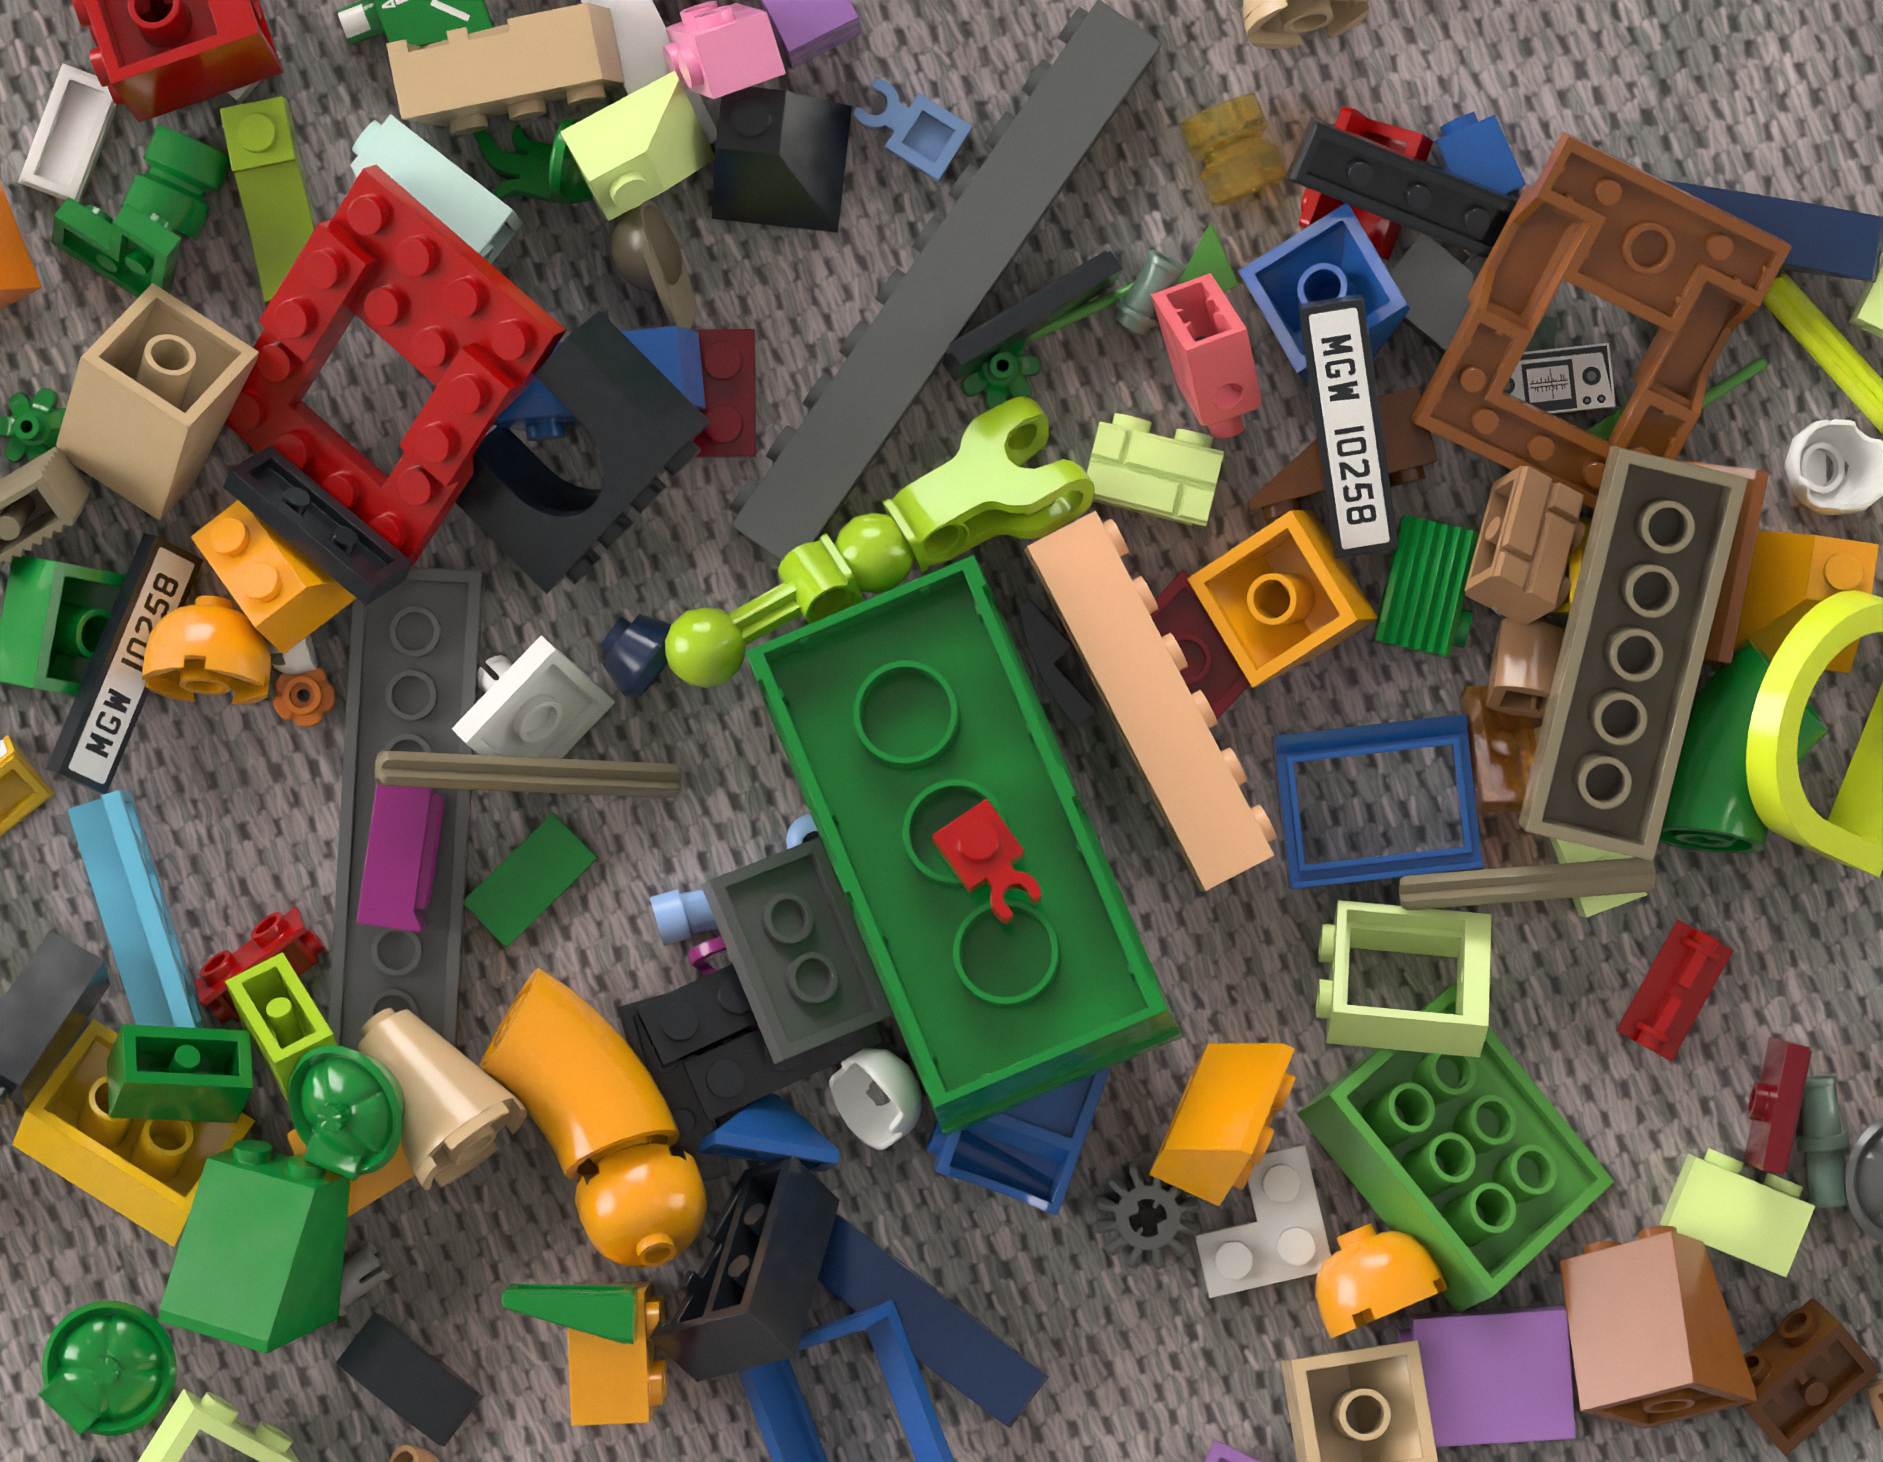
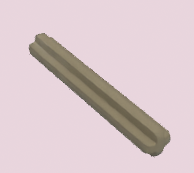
M1641 858L1408 875L1400 878L1399 897L1403 909L1418 910L1651 892L1656 889L1657 876L1654 861Z

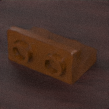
M1811 1298L1801 1308L1790 1312L1782 1320L1780 1327L1753 1351L1743 1355L1755 1387L1757 1401L1740 1406L1770 1441L1787 1456L1881 1370L1843 1325L1816 1299Z

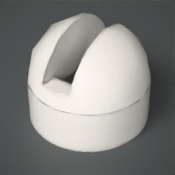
M311 635L307 636L284 655L281 654L271 661L272 666L286 675H299L317 670L318 662ZM268 641L270 645V653H281L270 641Z

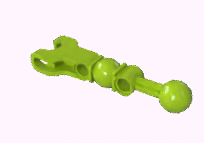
M1025 396L1010 399L971 421L962 436L960 450L953 459L907 485L899 491L894 499L891 500L889 498L883 501L887 515L868 513L854 517L839 531L835 544H833L826 533L819 537V541L807 542L790 551L781 561L778 569L779 578L783 582L779 586L728 614L722 609L704 606L684 612L671 624L665 639V654L669 668L690 686L710 688L724 684L740 671L746 655V645L802 614L807 622L811 624L863 602L864 599L861 592L878 594L892 590L908 577L913 562L922 573L928 570V566L949 561L997 535H1010L1019 539H1037L1057 531L1088 510L1094 497V483L1081 466L1074 461L1066 459L1036 469L1021 467L1046 445L1049 436L1047 415L1036 401Z

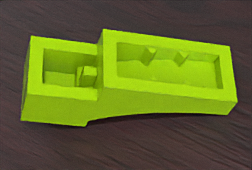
M283 96L220 108L231 168L235 175L243 205L263 299L266 304L270 303L316 228L305 169L301 164L290 104Z

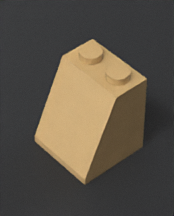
M152 283L80 357L56 447L64 452L73 465L160 521L195 483L258 358L259 351Z

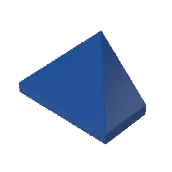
M770 1093L748 1104L703 1138L700 1145V1153L760 1163H770L795 1156L809 1171L825 1172L838 1165L840 1151L786 1101L774 1093Z

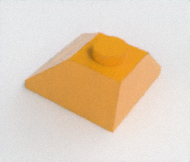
M1758 530L1733 653L1750 639L1773 660L1786 636L1815 605L1834 594L1844 591L1857 590L1872 594L1879 544L1819 535ZM1861 638L1855 640L1839 652L1825 670L1850 674Z

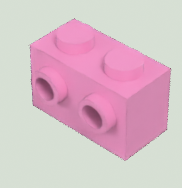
M709 1L682 10L680 12L682 22L665 27L670 44L663 46V55L669 73L675 71L680 82L682 81L684 88L715 99L786 74L766 11L738 3L718 7L717 1Z

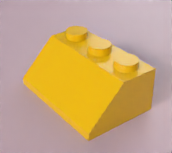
M93 1019L26 1109L12 1145L175 1247L183 1235L206 1159L232 1148L236 1141L245 1140L255 1120L244 1113H241L237 1123L110 1118L107 1058L118 1034Z

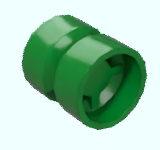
M157 125L143 156L151 169L149 173L136 174L121 207L123 208L127 203L141 213L152 212L166 220L176 233L197 241L210 210L203 198L205 193L220 191L231 166L230 158L228 155L189 136Z

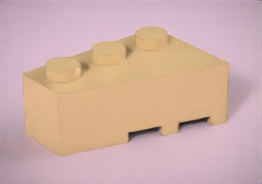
M583 3L507 19L508 24L468 34L467 27L446 31L447 40L424 46L407 44L406 39L386 43L401 119L450 127L451 135H464L489 128L487 118L508 113L509 120L511 121L524 120L546 114L545 103L567 98L569 106H576L605 99V88L625 83L610 8Z

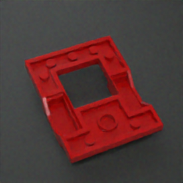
M372 165L362 169L333 218L317 224L258 322L265 328L253 346L255 350L259 351V355L225 424L257 453L270 445L410 559L413 562L412 569L474 474L473 454L497 417L533 383L536 378L534 374L550 357L567 330L378 165ZM355 315L436 385L435 390L399 444L405 452L389 477L302 401Z

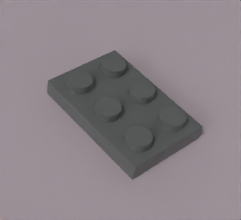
M820 837L701 884L774 1064L893 1015Z

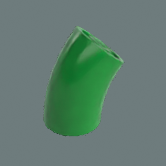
M1750 639L1733 653L1731 664L1721 665L1693 701L1658 843L1677 848L1720 854L1758 853L1765 849L1769 829L1758 817L1750 798L1746 776V746L1756 697L1772 660ZM1808 701L1802 716L1798 736V765L1809 751L1829 732L1823 720Z

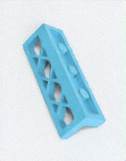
M117 790L101 795L100 799L67 809L136 1025L207 1028L131 790Z

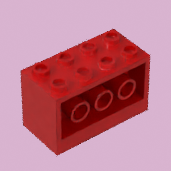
M72 0L83 29L89 28L97 47L89 50V55L100 85L102 87L107 86L116 107L125 104L138 123L284 73L260 0Z

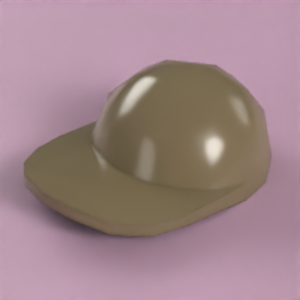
M647 200L640 206L621 214L611 234L612 259L621 275L633 286L649 293H658L671 326L691 329L696 318V301L679 241L664 213L654 202Z

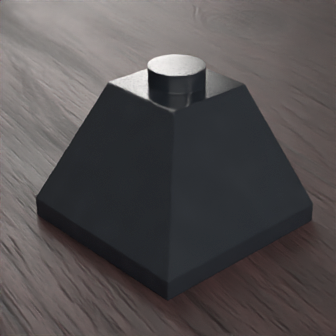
M747 87L721 96L715 147L712 219L838 233L852 106L790 91Z

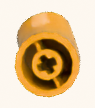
M538 967L525 982L499 1024L480 1061L479 1067L520 1100L526 1108L528 1115L545 1135L557 1156L564 1175L570 1180H581L583 1176L585 1180L592 1179L600 1173L597 1162L607 1155L628 1147L655 1143L671 1147L675 1144L680 1136V1132L666 1100L647 1068L626 1040L595 1008L571 988Z

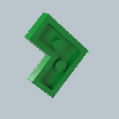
M70 197L67 198L54 215L51 239L53 245L137 298L152 283L169 294L172 291L181 237L175 234L172 226L162 217L152 212L141 213L126 203L113 220L98 207L92 205L84 207Z

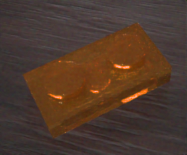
M1465 686L1458 699L1461 714H1467L1477 812H1521L1537 748L1532 717L1520 714L1514 716L1487 707L1489 686Z

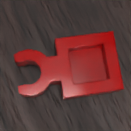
M987 798L932 835L933 843L969 893H972L985 883L991 890L990 903L992 911L1001 922L1008 924L1013 920V913L1003 899L1008 891L1013 889L1024 891L1034 905L1041 901V890L1036 880L1025 872L1013 869L1012 865L1024 858L1025 851Z

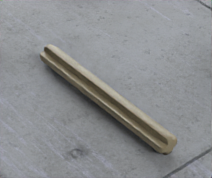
M381 751L377 754L375 760V780L380 786L675 798L681 789V770L676 764L406 751Z

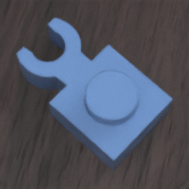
M874 79L871 89L885 97L887 107L879 115H870L865 110L856 107L853 112L855 120L869 130L877 131L886 128L893 134L885 145V150L937 183H940L972 132L973 126L920 93L917 94L908 108L899 102L898 93L890 83L881 79Z

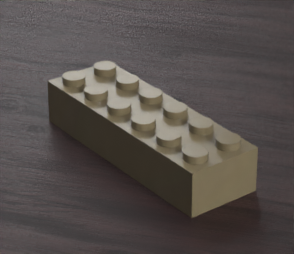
M1610 446L1518 821L1519 825L1526 832L1654 861L1748 478L1626 448Z

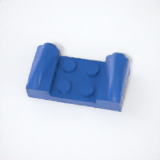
M1111 1068L947 1137H944L936 1118L926 1146V1152L935 1155L933 1168L940 1174L996 1191L1046 1212L1058 1215Z

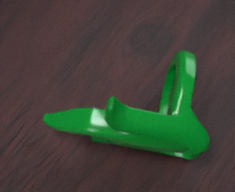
M563 118L557 129L553 144L529 140L524 135L520 125H516L512 133V142L519 154L499 149L485 130L473 133L483 158L490 168L499 176L509 179L497 186L495 196L501 201L512 196H522L553 203L568 204L586 202L593 199L560 132L577 123L578 119Z

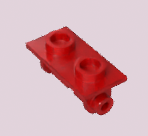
M294 907L285 915H282L281 912L268 915L254 927L250 935L252 938L234 953H231L229 950L217 953L202 966L199 972L201 977L194 982L198 998L203 1007L209 1006L221 1024L224 1025L231 1019L236 1022L240 1021L225 983L226 980L282 952L298 977L320 961L317 955L324 951L326 947L313 929L306 930L301 912L297 907Z
M1677 919L1615 1031L1672 1062L1734 950L1720 943L1721 941L1699 929L1696 930Z

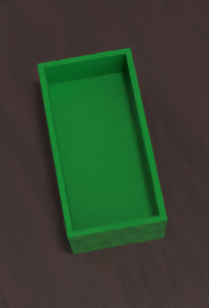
M974 555L745 651L751 672L944 1137L1183 1037L986 573ZM986 798L1025 851L1024 858L1013 864V869L1032 876L1041 890V901L1036 905L1029 900L1027 894L1022 890L1013 889L1005 894L1004 902L1013 913V920L1008 924L1001 922L994 915L990 903L991 890L985 883L972 893H969L932 841L934 833Z

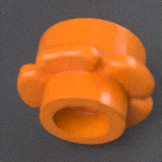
M316 666L317 670L299 675L281 673L277 677L274 684L277 695L273 698V705L277 714L286 721L293 720L300 727H312L323 720L325 712L333 709L336 692L334 686L328 684L327 674L324 670ZM302 689H306L310 694L309 699L305 702L298 699V692Z

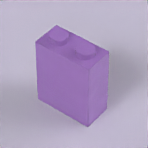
M1556 1304L1463 1310L1459 1313L1457 1311L1408 1314L1409 1329L1398 1330V1343L1418 1340L1435 1447L1576 1439L1567 1310L1564 1306Z

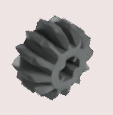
M1138 1161L1131 1162L1129 1164V1171L1135 1184L1127 1188L1118 1175L1111 1173L1107 1177V1182L1120 1195L1118 1200L1105 1195H1096L1094 1205L1101 1210L1114 1212V1217L1097 1220L1093 1224L1094 1230L1097 1234H1105L1115 1230L1119 1231V1234L1108 1242L1105 1250L1110 1256H1114L1129 1243L1131 1245L1127 1257L1129 1268L1137 1269L1141 1263L1143 1250H1150L1154 1268L1156 1270L1163 1269L1165 1267V1259L1160 1250L1161 1247L1167 1244L1173 1253L1180 1258H1183L1188 1252L1184 1244L1175 1237L1177 1231L1190 1236L1199 1235V1224L1190 1220L1180 1219V1214L1194 1212L1201 1208V1204L1197 1197H1188L1176 1202L1174 1198L1184 1190L1170 1184L1165 1188L1162 1186L1164 1181L1153 1176L1151 1182H1144L1140 1163ZM1143 1199H1152L1153 1208H1156L1159 1204L1165 1208V1215L1156 1219V1230L1152 1232H1142L1141 1223L1133 1227L1129 1222V1216L1138 1213V1201Z

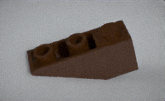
M1418 386L1378 396L1390 488L1425 479L1423 466L1431 465L1438 461L1431 432L1416 425L1410 418L1421 399ZM1317 439L1246 503L1248 513L1262 507L1265 521L1279 518L1291 510H1302L1299 497L1324 491Z

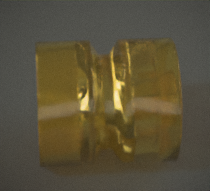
M1255 93L1225 101L1179 124L1191 158L1205 162L1206 167L1199 177L1212 209L1229 205L1241 200L1242 197L1254 192L1258 193L1287 179V170L1276 144L1264 142L1261 137L1268 124Z

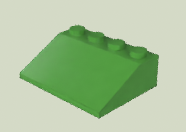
M1450 985L1420 1011L1455 1015L1456 985ZM1489 1026L1480 1057L1373 1048L1296 1113L1389 1229L1413 1235L1429 1250L1438 1263L1449 1288L1441 1293L1457 1313L1493 1297L1614 1183V1180Z

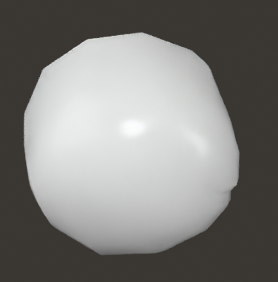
M1834 419L1811 423L1792 439L1784 465L1794 496L1807 508L1822 515H1844L1866 510L1883 496V441L1865 435L1857 428L1855 421ZM1826 454L1830 457L1834 466L1833 475L1828 482L1826 476ZM1845 462L1849 465L1847 474L1845 473Z
M863 1048L842 1061V1067L831 1076L829 1087L835 1106L848 1128L864 1144L876 1150L886 1149L908 1134L915 1127L922 1110V1094L919 1081L910 1066L888 1049ZM873 1080L891 1100L889 1103L876 1106V1103L866 1094V1091L869 1090V1084Z

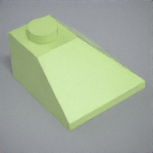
M675 71L560 131L598 209L607 221L640 206L645 201L668 190L715 160L711 146Z

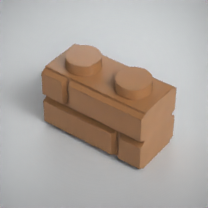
M1519 466L1493 482L1464 590L1466 592L1465 596L1488 608H1497L1498 613L1519 624H1529L1549 612L1556 611L1564 603L1571 586L1570 578L1565 576L1569 556L1580 545L1585 531L1584 524L1579 521L1584 495L1562 483L1551 482V477L1530 466Z

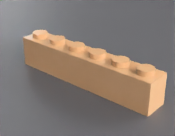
M1094 511L1028 545L1024 552L1199 890L1207 891L1273 857L1274 853L1268 843L1277 839L1274 828L1261 805L1258 804L1250 809L1239 785L1247 782L1244 770L1233 750L1228 747L1220 751L1209 728L1218 724L1214 712L1201 690L1191 694L1179 671L1188 667L1187 661L1174 636L1169 633L1161 637L1150 616L1151 613L1159 610L1157 603L1143 577L1139 576L1132 580L1120 557L1129 553V550L1115 522L1109 519L1102 523L1097 512Z

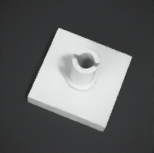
M541 635L513 665L507 657L502 655L494 656L485 661L498 674L499 679L494 680L482 667L478 669L477 686L485 694L460 719L452 730L479 755L562 759L612 707L615 701Z

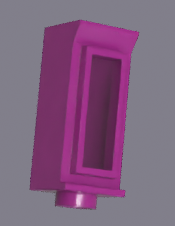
M376 783L356 923L415 932L427 931L428 926L420 909H429L446 797V794L437 793L438 788L380 786Z

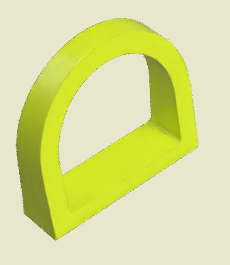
M1852 590L1834 594L1815 605L1793 627L1777 650L1761 683L1751 715L1746 746V776L1754 809L1762 823L1770 831L1824 858L1880 878L1883 870V682L1827 821L1816 813L1807 800L1801 785L1797 763L1798 736L1802 716L1809 696L1820 675L1833 658L1855 640L1871 633L1881 632L1883 634V598L1867 592Z

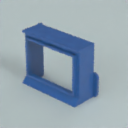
M1467 714L1271 736L1288 888L1297 889L1484 867L1470 757ZM1451 745L1463 847L1305 865L1294 762Z
M893 1299L869 1309L803 1330L797 1351L866 1329L916 1462H954ZM789 1358L738 1371L772 1462H828Z

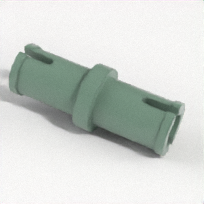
M1836 1075L1807 1076L1800 1108L1802 1135L1796 1137L1797 1147L1799 1151L1805 1152L1810 1197L1808 1203L1814 1205L1815 1208H1831L1848 1204L1843 1148L1849 1146L1848 1132L1841 1131Z

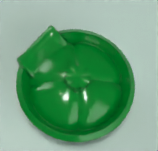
M338 1045L316 1047L305 1053L297 1061L288 1081L287 1102L293 1125L302 1142L307 1147L304 1161L345 1176L352 1181H356L363 1174L378 1171L389 1163L400 1144L402 1120L405 1110L401 1086L391 1070L372 1056Z
M99 1301L84 1305L67 1315L51 1333L42 1359L44 1386L40 1389L38 1395L70 1425L77 1435L88 1432L102 1436H117L136 1431L156 1418L171 1397L177 1373L176 1356L172 1342L161 1324L152 1315L137 1306L120 1301Z

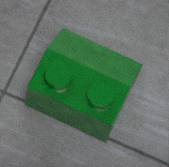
M15 556L10 566L0 620V682L76 696L126 575L28 556Z

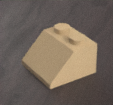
M1418 1340L1281 1361L1297 1462H1438Z

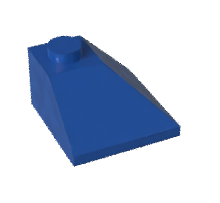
M1347 203L1238 270L1297 374L1308 386L1309 382L1297 304L1362 294L1372 360L1411 309L1351 206Z

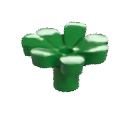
M1026 339L1003 353L996 354L990 361L971 371L970 375L962 379L960 388L965 396L974 397L981 392L986 393L984 405L988 410L1006 402V396L1008 395L1012 398L1030 397L1032 390L1025 381V377L1037 375L1041 370V363L1037 356H1024L1022 354L1026 346ZM998 362H1002L1005 365L1006 370L1004 372L997 369L996 364Z
M49 388L40 389L34 396L33 402L23 392L16 393L9 399V406L13 414L11 417H0V436L10 438L5 447L4 454L11 462L18 463L26 455L28 456V461L31 462L56 447L66 408L55 409L58 402V394L54 390ZM32 424L33 428L29 431V427Z

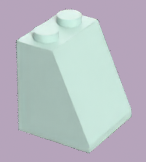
M391 114L382 125L376 120L370 123L353 145L352 151L358 156L350 166L356 177H358L363 168L378 165L490 264L494 262L523 225V222L513 209Z

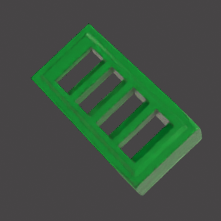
M511 1283L502 1293V1307L508 1308L511 1311L622 1344L634 1345L637 1339L638 1288H635V1285Z

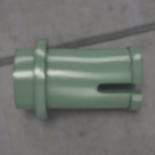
M1156 250L1149 251L1148 258L1126 298L1119 297L1115 303L1119 308L1115 319L1128 329L1144 336H1148L1152 327H1160L1151 294L1175 286L1180 276L1186 271V268L1179 262Z

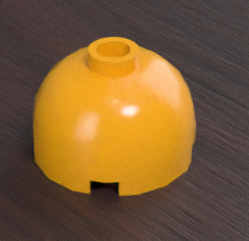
M200 596L195 599V605L179 607L157 622L149 634L146 645L142 680L146 679L145 687L150 691L179 701L195 702L193 692L219 695L235 691L231 704L247 705L258 703L268 697L271 671L270 645L268 640L253 626L244 613L233 610L234 603L231 600L218 596Z
M655 1143L631 1146L607 1155L597 1162L600 1173L594 1176L587 1185L583 1176L577 1184L575 1204L580 1221L594 1248L617 1264L641 1268L665 1265L686 1251L700 1235L707 1209L705 1187L693 1156L685 1151V1159L679 1156H672L668 1145Z
M1372 1223L1336 1238L1341 1250L1335 1252L1323 1262L1316 1276L1315 1297L1322 1321L1330 1339L1418 1301L1439 1294L1449 1288L1432 1254L1413 1235L1398 1230L1376 1234Z

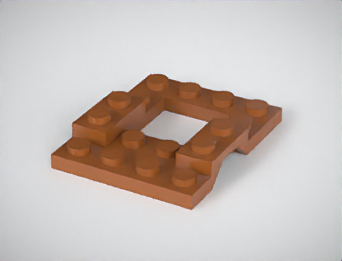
M1563 131L1534 187L1526 184L1470 289L1466 299L1471 305L1410 418L1416 425L1511 470L1519 466H1530L1551 477V482L1562 483L1583 494V504L1595 509L1611 445L1676 460L1700 416L1708 376L1733 330L1761 305L1792 246L1786 241ZM1563 280L1659 326L1655 337L1632 377L1638 385L1607 441L1504 392L1508 381Z

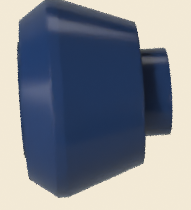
M639 614L631 623L621 616L599 646L608 653L603 662L604 668L625 697H641L667 665L665 639L672 623Z

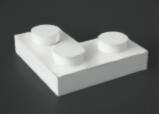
M1305 1144L1266 1152L1260 1164H1255L1248 1179L1256 1216L1255 1221L1202 1232L1195 1236L1209 1298L1318 1274L1323 1262L1331 1256Z

